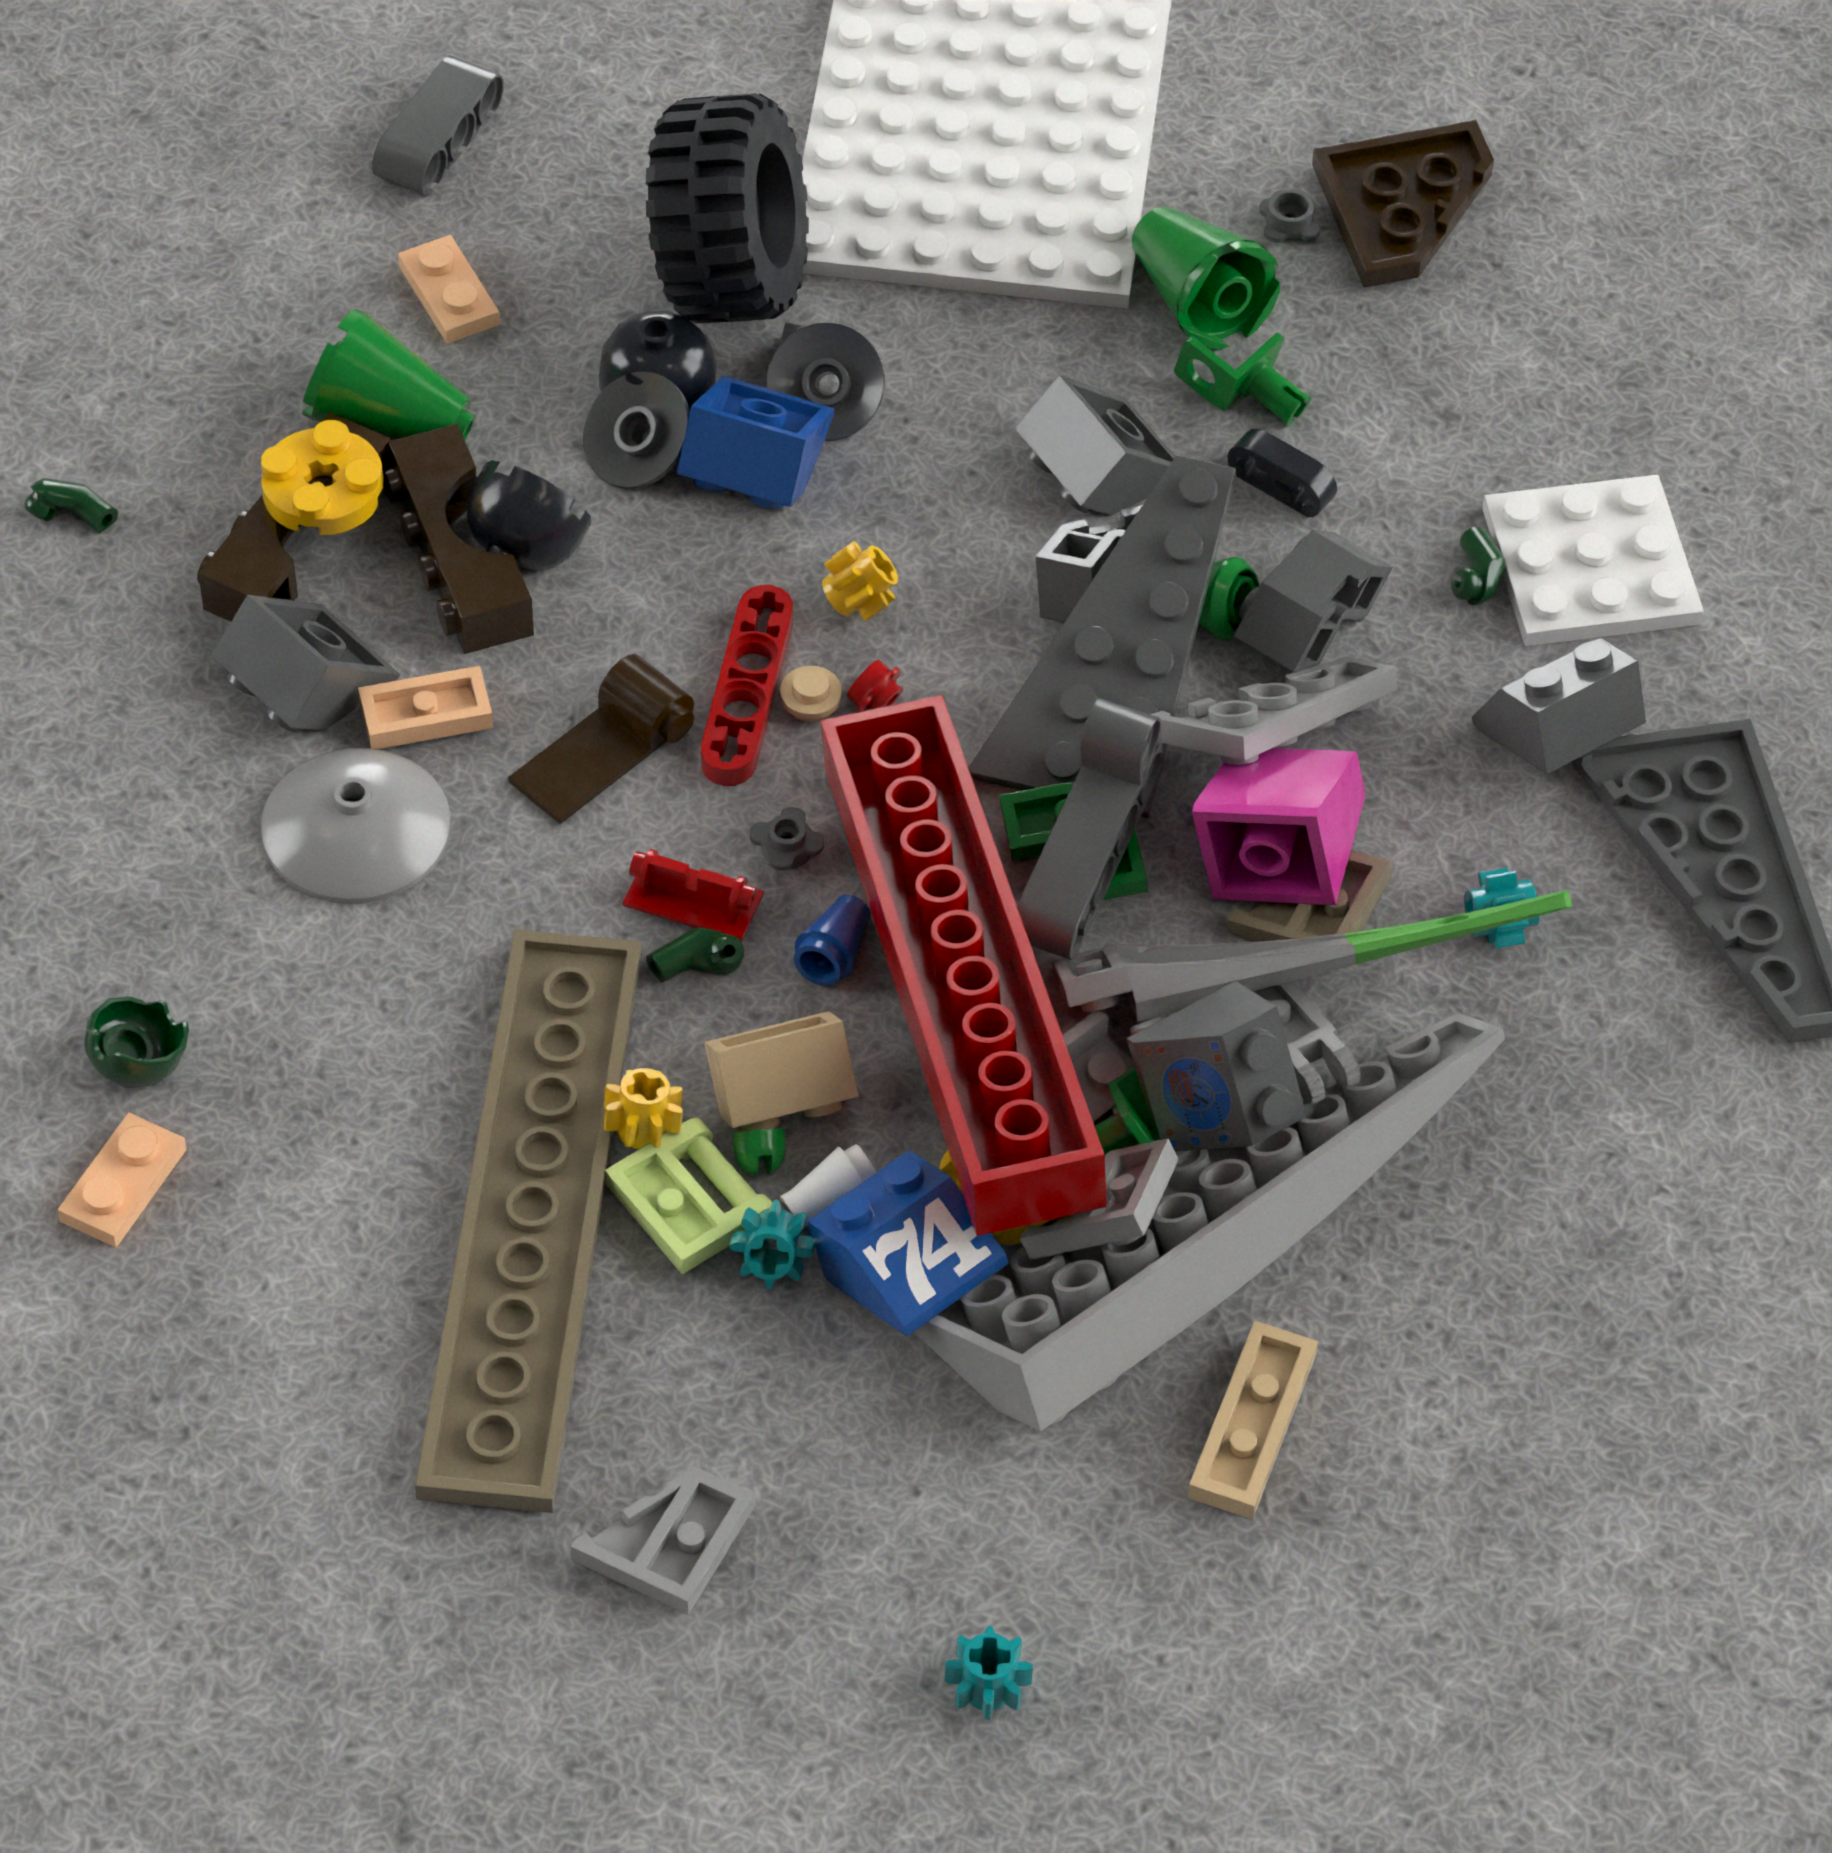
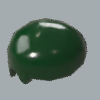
M131 996L109 998L91 1013L87 1021L84 1039L85 1050L94 1068L105 1078L125 1088L154 1086L169 1076L178 1066L186 1049L189 1025L186 1021L177 1024L169 1012L167 1002L163 1000L145 1003L143 1000Z

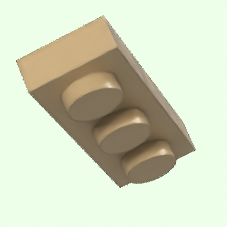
M1254 1320L1190 1481L1189 1499L1253 1520L1316 1357L1318 1341Z

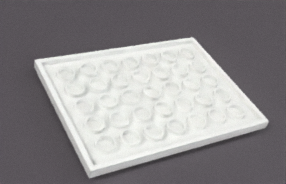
M833 0L802 160L804 168L802 171L803 183L806 185L808 201H806V216L809 217V233L806 234L808 254L807 263L803 265V273L1129 309L1136 252L1132 247V235L1142 216L1172 0Z

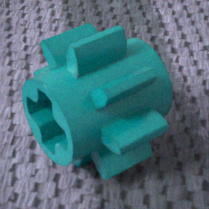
M1508 867L1478 872L1480 888L1465 891L1464 910L1465 913L1487 909L1535 898L1537 894L1530 879L1517 881L1516 871L1509 872ZM1540 916L1473 933L1472 935L1474 937L1486 935L1488 943L1494 942L1496 949L1525 944L1523 928L1537 926Z
M774 1200L771 1208L760 1214L748 1207L741 1221L746 1231L734 1232L730 1242L731 1250L744 1252V1260L739 1274L746 1276L752 1273L758 1278L764 1279L765 1285L769 1289H772L776 1279L782 1278L786 1274L798 1281L804 1268L803 1262L799 1257L806 1258L812 1256L815 1248L812 1237L801 1236V1230L807 1215L804 1212L798 1213L795 1216L792 1215L790 1212L781 1209L779 1200ZM768 1238L776 1240L778 1250L769 1248Z
M987 1626L984 1633L973 1637L971 1640L962 1635L957 1637L956 1655L958 1659L945 1661L944 1682L959 1684L955 1697V1706L958 1709L970 1704L982 1710L985 1720H990L993 1710L999 1709L1005 1704L1016 1711L1020 1708L1022 1692L1019 1686L1031 1685L1033 1674L1032 1663L1018 1661L1021 1657L1022 1639L1020 1637L1009 1641L1004 1636L996 1634L992 1626ZM982 1669H994L995 1674H982Z

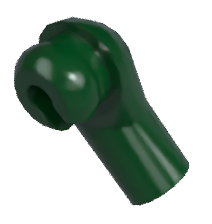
M43 478L30 486L33 492L24 502L25 509L44 521L52 520L58 507L72 512L98 533L103 532L115 523L118 517V510L84 484Z
M1472 527L1466 530L1460 538V547L1471 561L1472 566L1471 568L1463 567L1456 572L1462 581L1452 580L1451 589L1454 596L1458 599L1467 600L1470 605H1478L1492 597L1506 566V561L1486 530L1482 527Z
M698 927L649 953L646 956V962L649 969L661 983L688 968L724 975L734 972L740 966L744 958V947L742 942L733 935Z

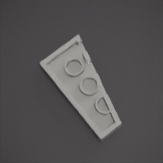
M1345 657L1285 675V684L1256 683L1239 688V700L1216 703V700L1208 697L1188 703V715L1181 718L1172 717L1170 713L1165 711L1150 715L1161 719L1162 743L1220 755L1221 761L1227 764H1249L1257 761L1260 753L1273 747L1294 744L1298 740L1297 736L1312 729L1326 728L1334 725L1336 718L1346 713L1371 708L1374 700L1397 690V667Z

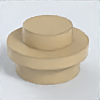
M803 666L792 670L784 677L780 686V699L783 707L795 718L806 722H815L825 719L839 707L842 699V687L837 676L831 671L819 666Z

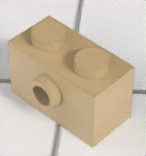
M829 1011L704 1042L720 1116L732 1128L741 1127V1132L772 1129L780 1124V1116L803 1111L805 1117L829 1115L842 1109L841 1101L859 1097L843 1021Z

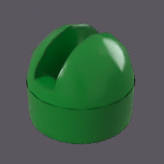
M761 1129L732 1134L734 1155L737 1164L744 1172L756 1177L759 1170V1158L761 1157L764 1158L767 1175H772L781 1167L786 1151L784 1129Z

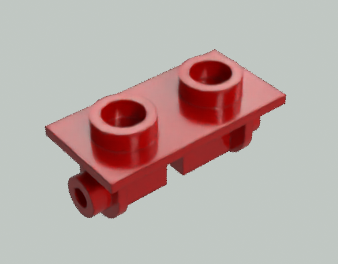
M649 849L646 854L636 851L632 858L629 875L635 878L623 900V906L689 927L707 928L733 935L742 942L764 896V890L748 885L746 877L739 876L736 879L703 868L698 871L689 868V864L660 856L657 850Z

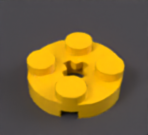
M325 420L318 423L314 428L293 433L279 441L275 446L269 447L261 456V487L264 504L270 515L288 529L300 532V524L306 527H318L319 535L340 534L363 524L373 515L378 507V496L383 490V471L380 457L369 442L356 434L350 433L348 427L340 421ZM321 475L331 476L333 479V484L326 487L321 482H314L312 484H309L312 478Z

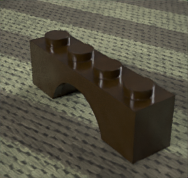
M328 412L322 421L336 420L344 423L350 433L364 438L374 447L380 457L382 469L391 466L388 443L391 441V438L331 412ZM321 475L312 478L309 484L321 482L326 487L333 484V479L331 476ZM262 495L249 511L244 510L238 515L230 535L217 551H211L204 557L198 570L197 581L200 584L203 610L232 622L247 595L295 601L298 597L294 559L283 548L294 530L284 527L270 515Z
M458 423L389 441L391 466L382 469L385 489L390 502L396 503L401 501L405 511L400 512V520L408 546L419 545L423 555L418 556V564L426 590L432 591L437 589L441 600L436 601V607L444 634L446 636L456 634L464 654L533 636L532 598L513 554H496L478 550L463 542L452 531L455 522L467 511L468 498L477 479L475 463Z

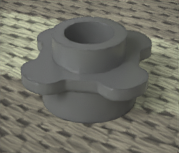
M1293 188L1279 190L1270 198L1264 199L1259 205V213L1266 219L1267 225L1264 227L1265 238L1274 243H1281L1285 239L1301 238L1305 241L1316 239L1320 234V225L1313 218L1316 206L1314 200L1307 193Z
M796 807L785 808L782 810L781 815L767 823L757 822L750 829L751 842L762 847V854L770 867L776 870L784 871L798 868L805 864L810 856L820 854L824 848L823 835L811 830L805 822V812ZM791 836L792 839H782V837Z

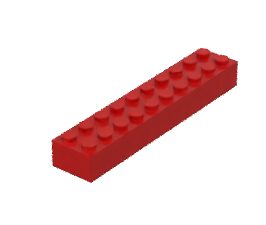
M943 695L820 720L826 776L976 1236L1107 1207L1105 1155Z

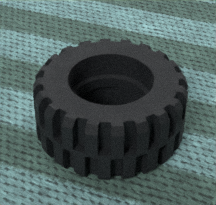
M750 93L677 100L657 120L654 127L656 136L650 140L648 150L650 165L646 168L645 184L648 186V200H645L646 217H649L651 231L648 235L650 248L654 251L656 258L654 265L658 279L664 283L663 292L667 300L674 304L673 309L678 314L696 324L775 319L795 303L798 297L797 290L802 287L804 279L803 265L807 263L808 254L806 246V234L809 233V217L806 216L807 188L803 183L802 171L804 168L801 154H798L796 149L797 139L793 128L787 125L788 117L784 110L779 108L776 102L762 94Z

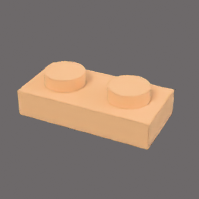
M451 234L398 253V263L401 271L447 344L500 325L499 310Z
M480 666L358 687L359 703L370 749H383L493 728L492 710Z
M128 1112L58 1208L60 1222L117 1248L187 1150L185 1138Z

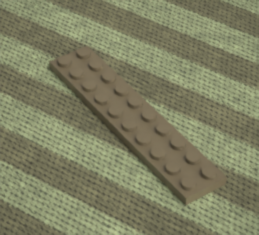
M514 929L415 1483L417 1500L553 1513L606 1185L605 1170L609 1166L614 1131L604 1130L605 1087L607 1084L621 1086L642 960V941Z

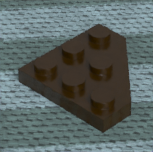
M1476 120L1315 148L1312 159L1313 169L1363 287L1418 278L1490 179L1494 164V158Z

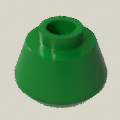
M1230 557L1214 561L1198 625L1219 639L1230 640L1235 637L1234 634L1241 622L1238 618L1239 609L1246 596L1254 588H1259L1258 577L1246 560L1239 557Z

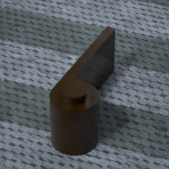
M637 654L627 655L620 659L604 677L598 693V709L510 775L508 782L556 822L562 824L667 741L669 743H676L689 732L694 722L693 698Z

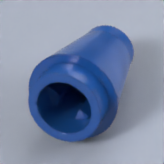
M853 895L840 896L834 904L797 937L794 947V963L800 974L807 980L818 985L828 986L850 975L867 923L871 917L870 909L863 900Z

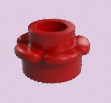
M878 659L859 675L846 694L858 706L856 709L857 713L891 706L898 699L903 691V688L896 683V679L899 678L901 673L898 667H894L891 670Z

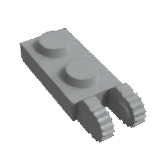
M1293 981L1254 991L1278 1008L1301 1097H1304L1309 1105H1313L1326 1097L1323 1081L1310 1064L1320 1058H1324L1330 1073L1337 1081L1339 1080L1344 1088H1349L1360 1082L1361 1074L1357 1062L1350 1051L1346 1049V1046L1339 1040L1336 1028Z

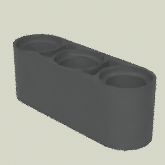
M446 56L380 138L372 160L373 174L425 196L430 195L433 191L429 188L433 182L439 184L462 154L458 152L461 146L467 147L490 118L486 116L488 111H496L499 107L504 92L503 76L457 57Z

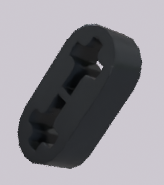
M1261 429L1247 431L1228 452V464L1230 467L1236 468V477L1306 517L1318 515L1337 493L1335 478L1326 466Z

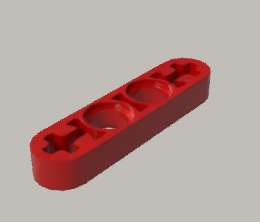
M774 585L752 587L743 593L738 603L701 741V769L706 778L721 786H736L746 782L752 777L757 767L793 628V601L789 593ZM763 608L774 610L769 616L767 634L758 631V615H761ZM747 654H760L769 659L770 663L760 670H747L742 668L737 661ZM735 701H747L754 704L758 710L752 716L736 718L730 716L725 711V708ZM728 735L737 738V755L733 756L731 762L720 761V757H723L726 752Z

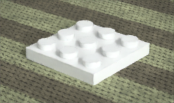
M1659 475L1484 495L1482 509L1491 538L1506 561L1502 574L1524 646L1701 625L1704 610Z

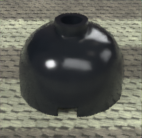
M647 311L635 314L618 324L603 345L599 370V388L602 391L611 382L624 375L627 382L633 385H641L644 382L630 373H656L667 378L680 389L690 411L691 406L716 383L714 352L707 336L701 329L681 315L670 311Z
M492 460L486 462L474 482L467 502V521L473 538L486 549L485 552L513 554L519 568L532 572L555 568L567 560L579 546L591 525L589 513L585 510L581 518L578 519L570 511L575 499L549 481L523 468L514 466L508 476L495 472L500 461Z

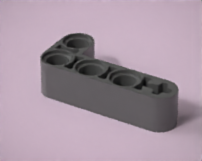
M1098 698L1091 708L1081 739L1082 766L1017 905L1032 947L1070 960L1075 958L1082 947L1157 781L1162 762V730L1159 717L1102 698Z

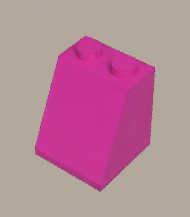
M1271 748L1260 753L1259 759L1249 764L1233 765L1223 762L1194 802L1192 809L1213 899L1336 905L1366 797L1357 751Z

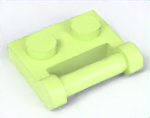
M691 1118L683 1122L679 1134L669 1132L663 1134L659 1148H655L649 1143L605 1170L606 1186L682 1275L730 1246L734 1232L746 1231L741 1221L748 1207L760 1214L770 1209L773 1203L766 1194H756L711 1142L713 1134L699 1118ZM691 1158L733 1206V1209L724 1214L679 1160Z

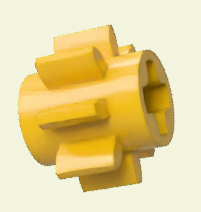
M853 541L824 563L831 574L822 580V587L827 599L840 614L848 617L859 611L864 621H867L895 600V595L889 588L897 584L898 575L891 560L878 547L872 545L861 551L856 541Z
M649 1068L626 1070V1075L621 1080V1086L607 1084L605 1087L604 1130L617 1131L619 1139L626 1147L640 1149L650 1143L655 1148H659L661 1136L666 1131L672 1134H679L681 1132L683 1109L681 1108L682 1087H670L668 1079L658 1070Z

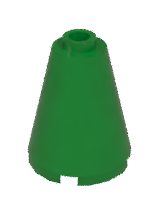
M1158 207L1149 211L1140 219L1134 229L1132 247L1178 325L1188 338L1193 336L1207 348L1221 350L1230 347L1222 339L1239 331H1242L1246 338L1259 329L1271 314L1280 293L1281 281L1275 277L1274 265L1278 266L1276 258L1261 244L1170 207Z
M351 309L338 325V328L348 332L343 341L339 340L335 345L327 343L316 364L303 398V402L309 406L302 410V415L311 420L321 422L328 412H331L389 437L391 440L458 423L464 440H466L476 417L468 412L470 399L368 314L358 309Z

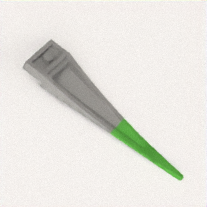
M1569 890L1450 917L1344 934L1222 944H1112L1078 953L1073 960L1063 957L1052 960L1058 986L1069 1007L1081 1005L1083 1012L1102 1010L1120 1002L1118 994L1127 992L1136 1021L1140 1022L1177 1012L1234 981L1254 992L1572 908L1573 906Z

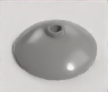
M349 748L331 751L298 765L286 774L272 790L265 804L261 820L262 841L265 853L274 869L285 881L312 897L346 904L383 900L400 894L419 883L435 868L443 856L449 841L451 828L450 811L445 794L437 781L425 769L401 755L370 748ZM351 800H359L357 802H347Z

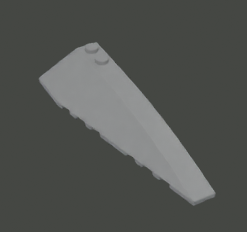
M1457 1012L1386 1047L1388 1059L1382 1062L1357 1063L1361 1074L1359 1083L1349 1088H1344L1339 1080H1336L1337 1084L1324 1089L1326 1097L1313 1105H1309L1304 1097H1302L1307 1117L1253 1146L1176 1151L1175 1153L1179 1160L1144 1236L1125 1245L1116 1246L1108 1243L1030 1260L1022 1242L1015 1245L999 1243L1007 1255L1009 1264L914 1332L996 1410L1040 1432L1048 1426L1060 1422L1069 1411L1093 1394L1112 1385L1117 1377L1239 1290L1331 1214L1413 1137L1505 1040L1503 1029ZM1059 1218L1049 1220L1048 1222H1046L1047 1226L1052 1225Z

